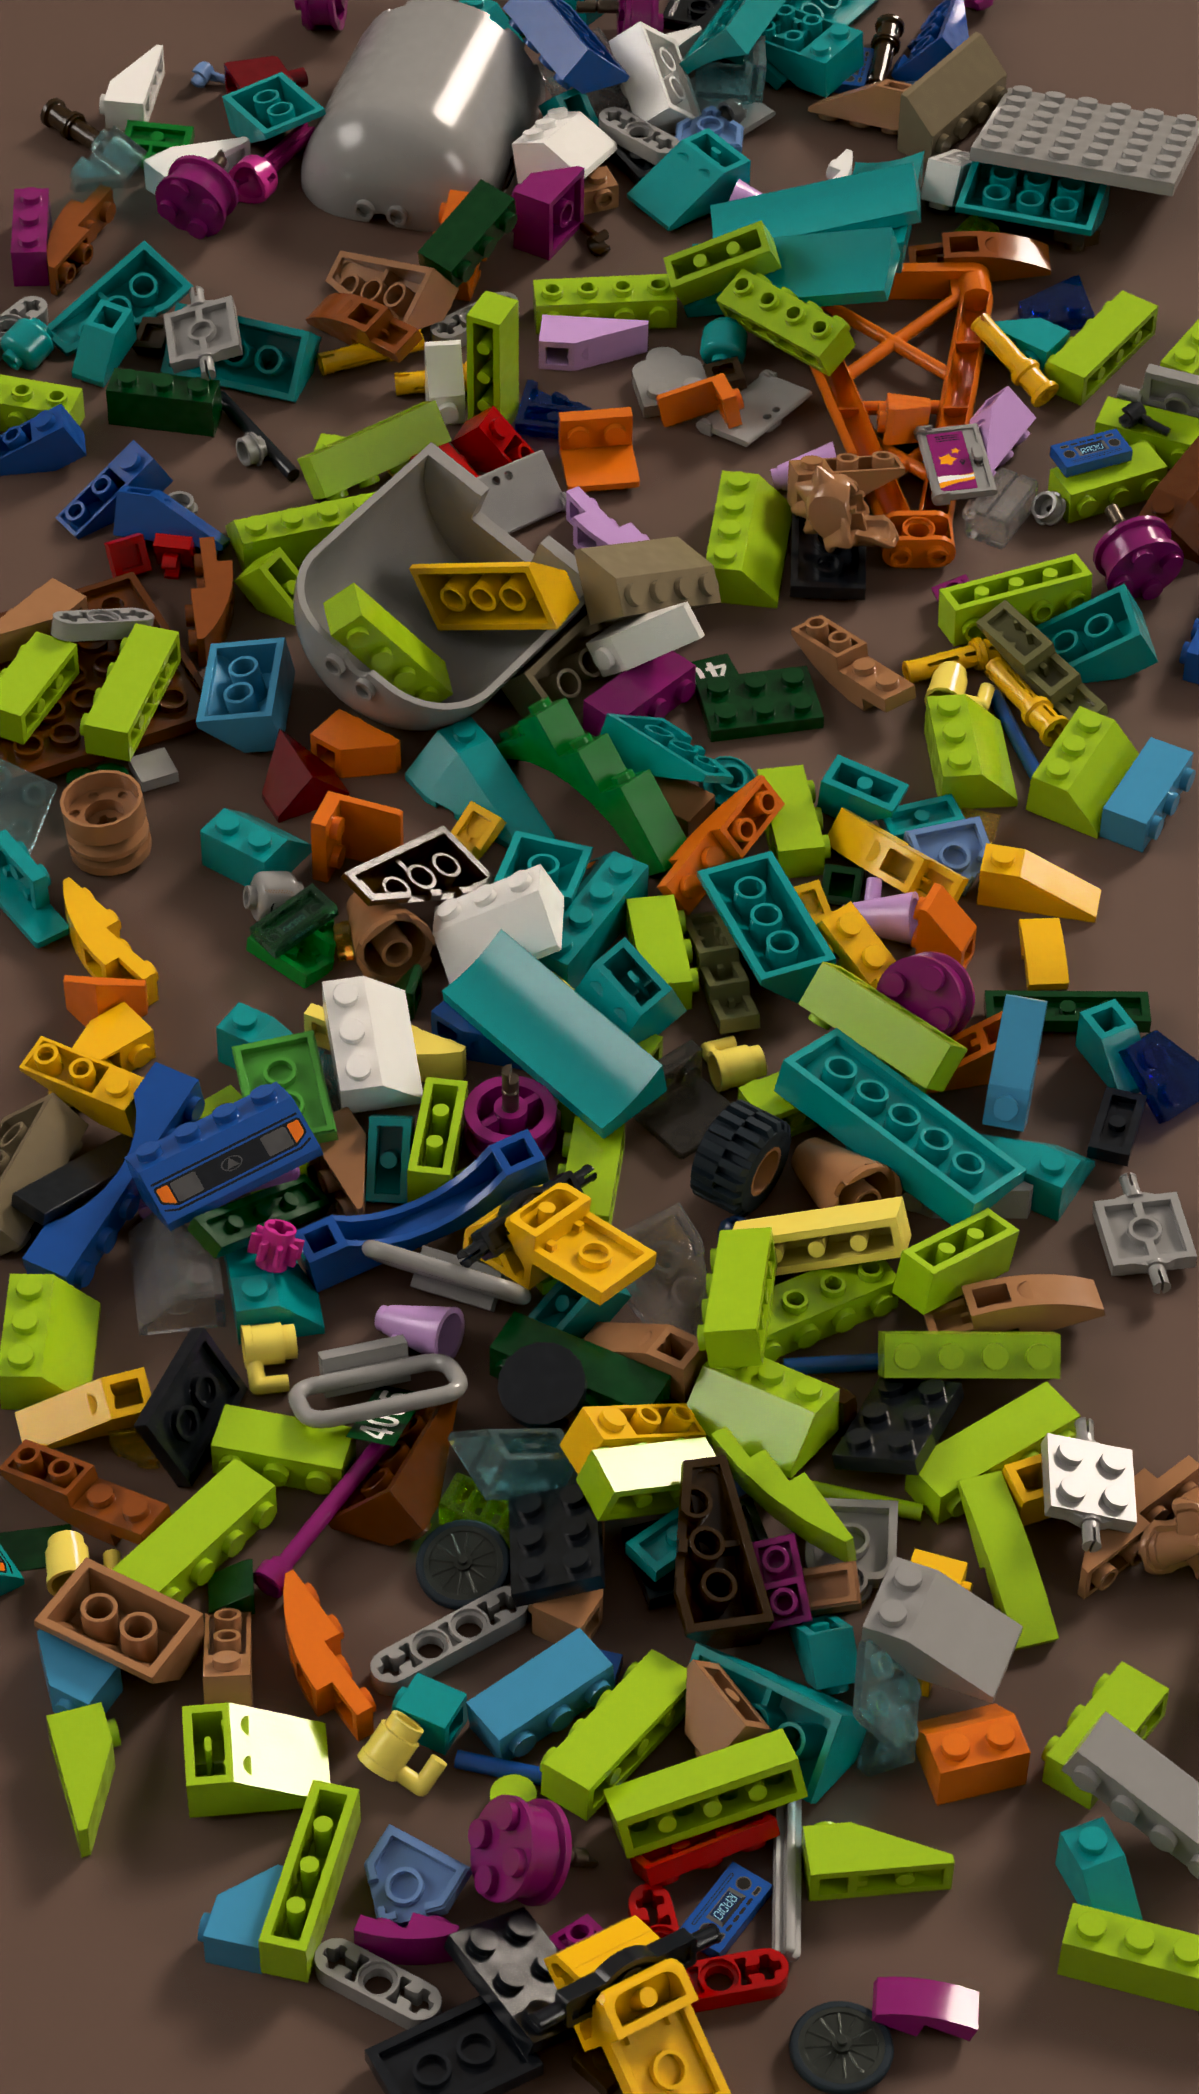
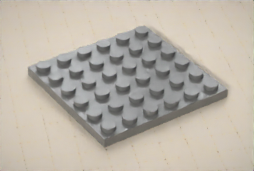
M1017 85L1013 88H1008V93H1005L971 146L969 160L1173 197L1199 144V121H1197L1195 116L1180 114L1177 117L1164 115V112L1159 109L1134 110L1125 103L1105 105L1098 103L1097 99L1091 97H1080L1077 100L1065 98V94L1061 92L1048 91L1043 94L1033 92V89L1030 87Z

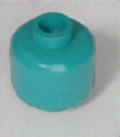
M719 317L709 322L702 332L700 345L701 359L706 364L738 356L739 362L742 364L747 349L748 335L746 329L731 317Z
M20 318L0 340L1 348L4 352L2 355L3 360L14 370H18L21 367L25 370L34 371L53 351V333L44 322L37 318Z

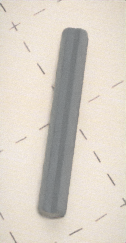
M802 1799L773 1809V1816L777 1819L780 1836L773 1838L772 1949L781 1952L788 1962L797 1961L801 1955Z

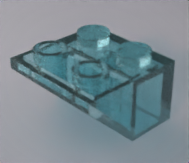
M115 125L109 132L103 129L91 144L90 150L93 153L90 157L86 159L82 156L71 169V174L69 175L72 179L70 189L75 193L94 191L100 184L112 189L123 188L141 166L143 160H145L147 151Z
M561 1428L470 1430L451 1432L447 1438L485 1500H508V1498L563 1487L567 1485L575 1470L559 1446L565 1436Z

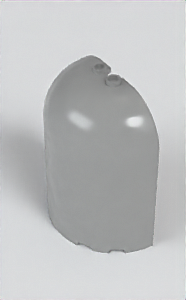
M452 0L407 1L404 6L393 10L389 8L382 12L362 34L324 108L326 114L319 118L309 138L301 166V186L306 197L321 210L341 218L369 222L374 214H384L388 222L395 227L434 232L440 227L441 223L438 220L440 205L442 202H447L450 189L470 192L482 179L497 189L502 190L506 178L511 171L512 143L523 135V131L530 129L535 124L540 113L538 106L546 100L541 72L537 63L533 64L524 50L525 44L511 29H503L488 19L490 16L488 13L461 2Z
M432 442L307 554L297 575L293 598L294 619L300 643L308 661L324 684L342 702L362 716L388 727L409 731H429L445 728L474 714L586 607L575 555L549 535L539 544L536 553L533 554L480 511L490 488ZM536 562L565 570L580 603L557 630H438L409 568L412 564ZM352 583L358 585L445 661L453 695L441 703L418 699L396 688L375 670H370L349 652L345 646L341 645L330 635L323 603Z

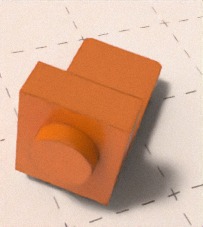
M724 373L656 396L661 422L664 427H669L716 410L720 412L729 429L742 425L740 410L744 409L742 395L738 388L732 389Z

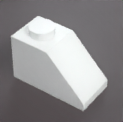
M461 341L424 342L426 401H436L445 425L464 424L466 422L465 387Z

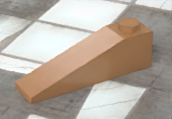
M341 250L325 280L339 293L362 296L389 307L393 317L417 329L443 321L459 291L454 284L434 268Z

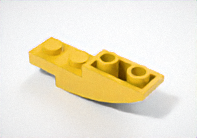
M841 807L828 833L832 849L904 893L916 891L919 898L921 896L926 897L933 884L937 883L942 885L953 899L958 902L969 881L968 878L910 847L909 843L844 807Z
M70 877L64 879L63 895L70 940L76 954L92 977L146 980L148 1006L158 1001V972L150 961L142 960L132 951L127 941L120 938L122 926L116 913L111 909L104 908L95 900L93 894L86 887L81 888Z
M851 901L823 918L816 925L840 959L836 965L843 967L875 989L884 971L896 962L895 958Z

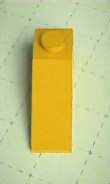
M986 843L980 869L977 905L1092 923L1096 922L1101 889L1026 849Z

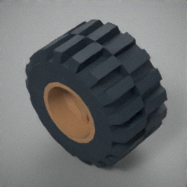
M737 1100L729 1104L711 1123L698 1146L690 1176L692 1192L733 1215L748 1216L769 1196L783 1172L791 1144L792 1134H790V1125L744 1100Z

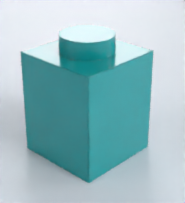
M417 1672L409 1686H403L397 1692L392 1704V1711L397 1710L406 1714L423 1728L424 1733L418 1740L420 1745L446 1755L467 1722V1694Z

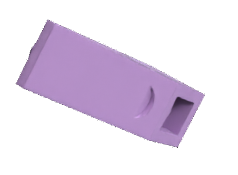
M542 314L539 336V369L577 371L648 352L649 321Z
M1006 386L987 399L969 422V424L976 423L979 426L994 479L998 475L995 469L1003 466L1014 455L1011 449L1020 445L1030 435L1027 429L1037 418L1009 386Z

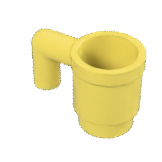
M954 661L941 663L932 675L924 698L925 705L927 696L965 694L968 685L966 669ZM984 682L980 685L977 696L965 695L988 711L995 687L991 683Z
M728 1036L704 1042L700 1046V1054L707 1062L711 1082L718 1092L745 1085L752 1080L767 1075L765 1055L759 1045L748 1047V1045L744 1044L737 1046L735 1037Z
M281 1322L241 1325L242 1353L250 1391L255 1395L290 1391L288 1374L265 1376L264 1366L283 1364L285 1360L298 1358L294 1324L281 1325Z
M73 1530L56 1532L50 1536L47 1542L48 1547L45 1551L47 1590L53 1596H55L86 1557L89 1558V1550L84 1543L83 1536ZM116 1549L106 1550L102 1555L103 1565L110 1569H113L121 1561V1553Z
M393 1710L387 1720L383 1719L365 1746L357 1754L358 1759L369 1770L388 1781L398 1782L420 1797L430 1792L447 1766L444 1760L433 1754L419 1774L406 1765L418 1748V1740L424 1733V1730L411 1717L397 1710Z

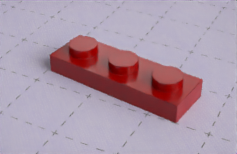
M765 1811L630 1858L633 1872L650 1887L656 1884L665 1886L676 1882L680 1875L694 1869L715 1867L723 1861L724 1857L739 1851L750 1852L760 1849L766 1844L767 1840L780 1836L776 1817Z

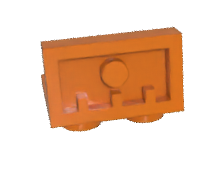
M631 407L559 412L558 447L567 491L577 486L585 493L601 490H623L640 486V478L632 446L633 414Z
M328 791L311 821L313 879L328 883L335 868L340 869L342 867L345 857L367 862L403 845V811L387 805Z

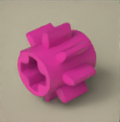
M270 1219L265 1222L264 1226L257 1225L255 1232L251 1233L247 1252L257 1254L255 1263L260 1269L270 1273H282L287 1270V1266L295 1267L296 1261L301 1258L305 1241L295 1238L297 1229L290 1222L281 1219Z

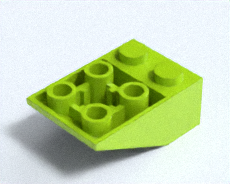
M230 1702L182 1706L189 1818L304 1808L313 1779L330 1783L326 1723Z

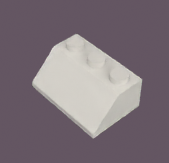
M639 21L608 41L612 56L630 76L626 82L620 84L623 95L629 101L632 110L630 113L668 134L676 132V123L686 118L692 120L702 115L689 76L679 65L682 61V56L675 39Z
M566 107L548 110L547 115L535 121V125L523 131V135L512 143L518 184H521L531 173L574 166L584 168L585 179L618 150L617 143L581 111L568 112Z
M541 864L526 870H519L495 883L482 885L475 891L455 899H448L435 907L432 934L435 938L449 984L455 981L474 963L500 929L505 931L537 959L561 950L564 896Z
M366 976L322 981L323 1009L340 1109L349 1107L352 1113L421 1104L423 1088L405 990Z

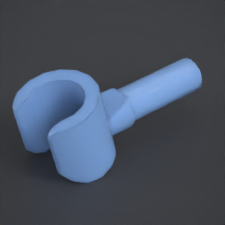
M206 61L198 63L192 70L196 74L191 79V83L198 88L204 87L209 81L225 83V75L215 72L213 66Z

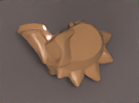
M816 466L812 480L794 484L802 500L791 507V512L807 519L803 529L804 533H818L823 538L824 547L828 553H832L837 547L850 549L853 546L895 548L899 540V534L893 522L884 514L869 515V507L863 499L865 496L864 491L860 490L858 483L846 474L832 473L821 466Z
M1199 1487L1185 1493L1181 1498L1173 1500L1172 1510L1176 1516L1175 1518L1165 1521L1153 1520L1143 1531L1138 1545V1553L1141 1555L1145 1567L1144 1570L1147 1573L1161 1576L1190 1565L1194 1570L1195 1578L1199 1580Z

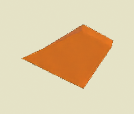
M64 975L66 1009L85 1027L90 1020L122 1002H125L141 1018L148 1014L146 980Z

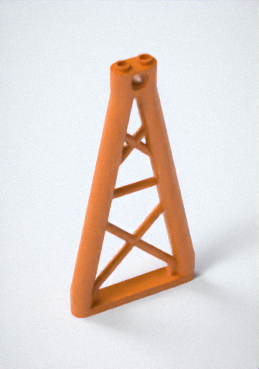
M976 262L904 263L902 273H895L888 300H944L895 334H891L843 305L820 307L831 316H840L850 327L880 343L849 366L843 360L830 377L809 366L846 453L857 456H869L877 451L891 452L896 454L904 465L905 474L910 472L924 481L917 511L910 510L897 481L900 477L865 495L872 514H884L893 522L899 534V540L895 548L886 549L881 547L883 561L894 568L944 567L954 560L956 549L952 523L957 500H950V505L936 506L933 504L931 499L932 492L925 466L922 463L923 459L920 448L917 447L909 454H906L893 445L883 444V439L878 437L869 415H877L879 402L886 403V401H862L854 379L892 352H896L944 380L940 400H930V415L937 414L934 428L969 424L973 416L986 346L978 335L971 330V325L979 316L984 321L982 318L984 313H988L991 316L994 303L989 270L985 265ZM958 307L947 365L907 343Z

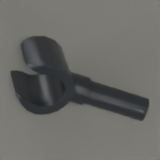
M1132 402L1121 409L1125 414L1119 417L1118 420L1126 429H1130L1139 423L1165 437L1171 431L1170 428L1147 416L1146 409L1140 402Z

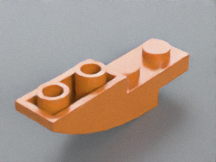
M763 775L756 776L718 807L669 859L673 867L658 884L657 888L663 895L674 894L677 910H684L685 915H690L706 894L697 877V871L729 863L734 859H742L785 805Z
M293 1569L286 1572L283 1589L285 1633L290 1662L298 1684L317 1717L334 1709L356 1740L360 1741L374 1733L373 1713L377 1710L375 1701L366 1687L359 1688L352 1679L351 1669L341 1652V1640L344 1639V1631L336 1616L325 1613L321 1607L319 1596L311 1583L307 1582L304 1584Z

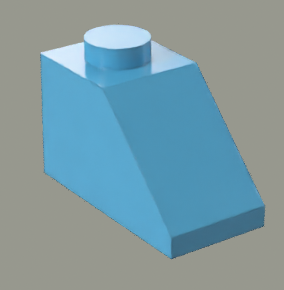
M39 1629L37 1637L40 1658L53 1712L59 1713L102 1702L106 1714L123 1692L121 1669Z
M276 1865L217 1895L211 1913H203L198 1929V1941L204 1943L205 1962L262 1974L258 1941L284 1866Z

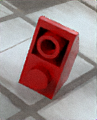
M494 405L467 420L451 441V444L460 454L465 456L467 462L475 470L485 473L534 453L532 448Z

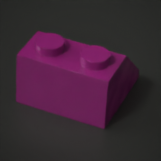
M574 166L531 173L521 184L516 185L511 197L515 198L517 223L512 230L514 248L550 260L580 229V224L584 222L583 167Z

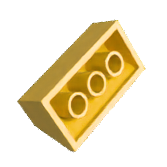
M536 562L412 564L409 568L438 630H557L580 603L565 570Z

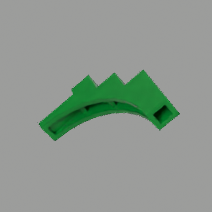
M549 697L537 701L528 707L530 712L528 716L498 734L501 740L496 742L495 745L505 760L514 759L530 762L552 772L570 784L611 824L629 848L635 860L649 865V875L661 873L673 867L669 859L687 838L650 769L634 773L632 768L627 769L608 733L592 737L590 732L585 734L566 697L553 702L550 701Z

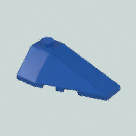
M944 0L932 10L920 27L922 32L915 39L911 40L907 46L911 53L908 57L905 54L900 56L895 63L891 74L895 80L906 82L919 80L969 38L964 0Z

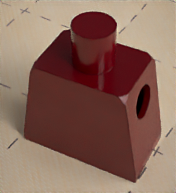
M277 56L224 63L225 89L227 94L280 72H283L300 88L308 87V76L305 69L300 67L287 71Z

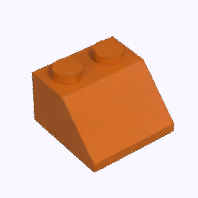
M994 1703L907 1724V1732L936 1805L1026 1784L1031 1752L1015 1714Z

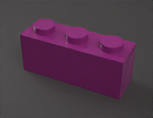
M27 187L24 189H14L11 238L14 286H49L47 244L52 230L49 188Z
M671 651L620 673L583 700V729L595 737L599 736L607 713L664 718L667 713L681 703L687 702L695 694L696 665L676 652Z

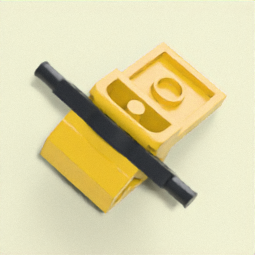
M585 1164L574 1174L572 1171L558 1174L544 1185L533 1186L509 1196L501 1205L465 1229L463 1250L458 1252L457 1258L458 1260L465 1258L460 1264L466 1268H469L480 1259L528 1290L551 1275L601 1306L655 1267L657 1253L590 1212L592 1198L585 1195L582 1188L596 1180L597 1173L589 1174L595 1169L591 1165Z
M635 1915L621 1920L543 1959L557 1991L555 1992L554 2003L529 2014L530 2025L536 2033H541L561 2022L567 2028L574 2027L584 2051L602 2046L623 2094H731L691 2004L699 2000L685 1970L696 1964L697 1953L721 1942V1932L714 1923H710L692 1934L685 1928H681L660 1939L651 1928Z

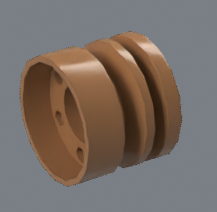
M99 770L80 776L63 790L59 802L72 861L79 869L96 876H113L136 868L149 856L153 843L146 816L144 798L140 784L131 775L116 770Z

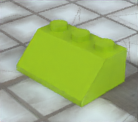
M965 694L927 696L924 734L937 797L952 794L960 810L1018 806V798L1001 721Z
M1079 706L1031 776L1026 810L1097 839L1100 834L1103 807L1139 755L1114 719Z
M10 1274L0 1347L1 1409L22 1410L93 1381L101 1312L100 1302L54 1274Z
M765 1357L763 1358V1365L743 1366L737 1369L709 1368L707 1361L701 1368L687 1401V1406L693 1411L695 1418L707 1434L706 1439L709 1444L713 1445L711 1434L727 1426L749 1457L766 1449L785 1476L791 1479L839 1430L840 1389Z

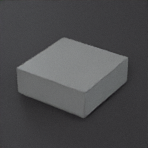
M165 747L133 756L131 761L128 762L129 769L135 780L140 784L142 792L179 782L178 770Z

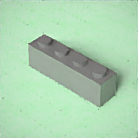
M1105 1711L1086 1733L1061 1770L1071 1777L1078 1788L1092 1793L1110 1807L1116 1817L1122 1821L1130 1822L1148 1836L1155 1847L1164 1852H1169L1186 1865L1194 1877L1199 1879V1782Z

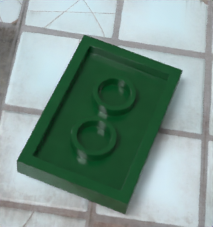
M807 666L695 679V693L710 742L824 727V715Z

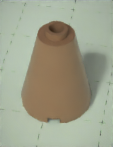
M355 892L350 896L346 910L356 962L364 976L386 984H396L414 964L420 965L422 973L429 967L432 961L430 954L432 946H435V938L429 926L421 918L400 904L368 906Z
M814 1137L805 1140L798 1145L792 1156V1168L818 1209L894 1198L902 1195L900 1177L889 1166L823 1139Z

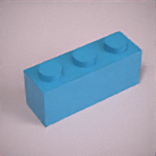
M1150 737L1103 807L1099 836L1140 852L1144 851L1151 839L1157 840L1163 829L1165 817L1167 815L1172 816L1175 813L1179 804L1180 794L1182 791L1188 792L1194 782L1196 770L1191 769L1194 752Z
M579 1627L467 1701L469 1726L496 1758L511 1760L514 1757H522L530 1752L539 1740L553 1731L563 1730L572 1722L575 1716L590 1706L595 1707L600 1696L606 1690L610 1689L612 1691L615 1688L613 1664Z

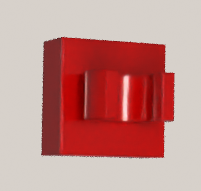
M138 532L104 543L113 578L130 572H134L137 575L152 570L143 534Z
M155 533L153 548L157 563L161 564L162 569H165L164 578L179 580L182 567L194 568L193 554L196 553L193 538Z

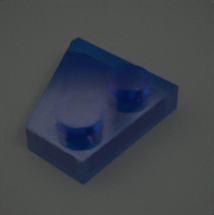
M1079 275L1072 276L1019 301L1018 304L1020 319L1042 318L1067 330L1082 329L1088 319L1095 317Z
M527 379L515 420V430L519 435L558 439L559 412L592 410V408L580 402H573L567 396L557 391L550 396L538 390V382Z
M1158 1030L1146 1034L1118 1052L1142 1095L1147 1096L1146 1102L1159 1124L1169 1121L1199 1102V1061Z

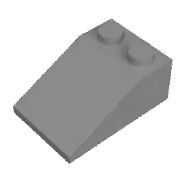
M893 1556L862 1627L860 1660L993 1703L1022 1633L1023 1626L940 1571Z

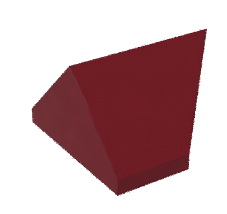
M279 728L262 790V799L278 823L317 810L328 791L350 796L349 791L333 768Z

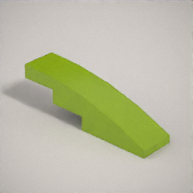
M727 1426L711 1434L715 1455L727 1456L733 1479L774 1519L808 1543L843 1562L857 1560L853 1536L805 1472L789 1481L766 1449L749 1457Z
M1002 1471L958 1480L957 1486L979 1568L985 1569L994 1606L997 1610L1000 1609L1003 1614L1023 1626L1014 1651L1057 1641L1059 1639L1037 1563Z

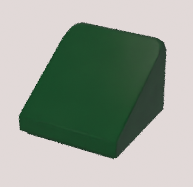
M825 864L822 888L829 905L842 906L850 901L852 903L860 901L865 879V869Z
M414 964L394 985V987L405 990L411 1022L415 1018L423 994L422 968L418 964Z
M253 1559L243 1560L213 1574L208 1581L209 1614H214L216 1611L224 1608H234L241 1612L255 1614Z

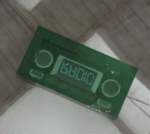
M311 883L249 927L250 934L254 940L277 959L338 916V907Z

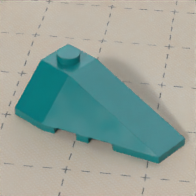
M144 240L47 325L53 333V344L66 356L77 352L84 323L100 299L132 309L136 326L141 323L143 317H157L168 312L176 305V302L181 301L189 293V289L193 285Z
M607 713L600 735L608 733L627 769L632 768L634 773L650 769L653 776L732 784L733 775L717 760L704 756L706 750L702 746L691 745L692 737L664 718Z
M471 716L438 730L405 773V780L426 803L435 808L439 805L454 812V819L459 820L470 801L500 816L506 822V825L495 839V842L507 849L515 831L555 839L551 829L492 739Z
M979 1133L1027 1169L1023 1181L1034 1185L1031 1210L1057 1222L1095 1167L1094 1160L1059 1145Z
M248 1246L224 1255L238 1345H241L240 1326L248 1324L257 1325L281 1322V1325L294 1324L296 1337L325 1333L319 1294L297 1261L295 1267L287 1266L285 1272L270 1273L256 1265L257 1254L247 1252Z
M701 1643L695 1644L689 1663L694 1659L720 1664L770 1726L771 1732L783 1728L799 1759L808 1797L803 1798V1800L810 1804H816L857 1760L872 1716L836 1698Z

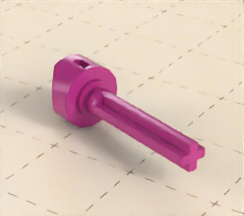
M308 123L294 128L264 157L259 155L243 157L228 172L238 189V202L258 204L266 201L277 189V172L307 145L315 127H309Z

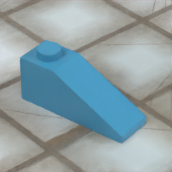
M1006 994L982 1120L983 1125L1024 1131L1028 1123L1048 1001Z

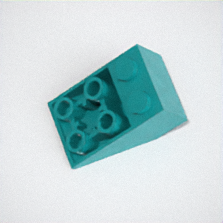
M788 4L781 6L753 46L756 51L798 88L825 98L864 66L863 31L851 28L846 24L828 20L820 15L794 8Z
M707 128L682 139L627 193V199L667 231H671L710 213V205L728 202L739 179L750 185L751 160L711 129Z
M626 937L592 964L574 990L636 1043L654 1034L659 1035L687 1011L674 990Z

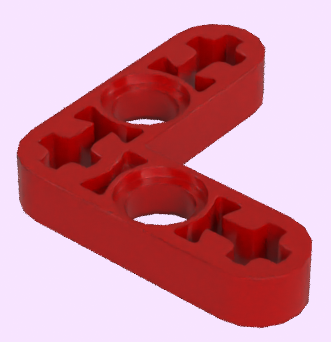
M645 1883L631 1891L628 1898V1918L636 1915L660 1939L679 1930L672 1899L665 1888L657 1884L650 1887ZM646 1902H651L653 1908L657 1909V1924L650 1926L648 1911L646 1908H643V1904ZM760 1948L697 1960L696 1964L685 1969L699 2000L691 2004L692 2008L697 2013L772 1999L781 1995L788 1984L789 1963L786 1957L775 1949ZM768 1967L769 1972L774 1974V1978L766 1980L764 1974L759 1973V1969ZM742 1970L745 1971L747 1985H741ZM724 1974L732 1980L733 1984L724 1991H716L708 1987L705 1981L710 1975Z

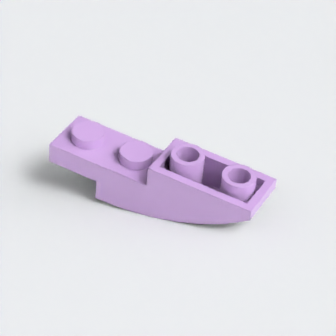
M579 486L566 491V520L573 526V545L577 549L650 540L646 534H642L631 522L619 527L613 518H609L599 508L596 500L592 497L590 498Z

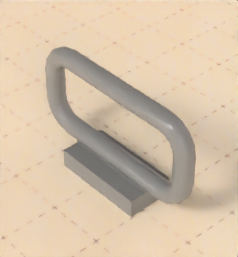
M367 1240L362 1245L363 1254L374 1261L414 1273L410 1287L491 1312L495 1311L498 1299L518 1305H526L531 1301V1292L527 1288L506 1280L505 1275L485 1263L476 1261L472 1266L466 1268L460 1264L465 1258L458 1260L455 1254L425 1245L422 1246L420 1253L376 1240Z
M402 1334L319 1351L320 1376L307 1378L295 1384L288 1393V1402L295 1417L303 1425L312 1428H332L455 1401L463 1396L467 1390L468 1381L459 1363L450 1356L430 1353L409 1357L408 1343ZM426 1371L443 1372L449 1381V1384L437 1388L331 1410H314L306 1399L309 1396L323 1393L325 1398L407 1382L411 1381V1374Z

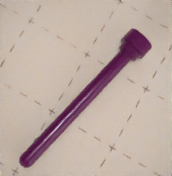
M371 1442L279 1556H273L271 1559L263 1560L254 1571L253 1578L255 1584L264 1593L274 1598H280L283 1595L285 1573L293 1569L295 1564L390 1446Z

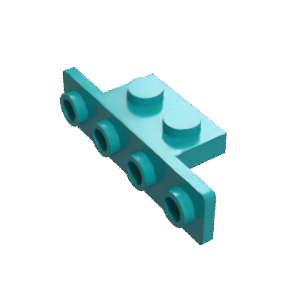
M6 829L0 831V908L35 948H41L70 934L68 923L50 904L48 886L51 885V878L47 869L42 864H36L22 841H16Z

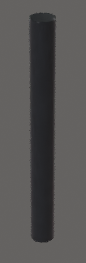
M221 391L222 410L244 434L246 432H254L257 436H261L267 446L266 457L289 481L296 480L300 475V471L226 392Z

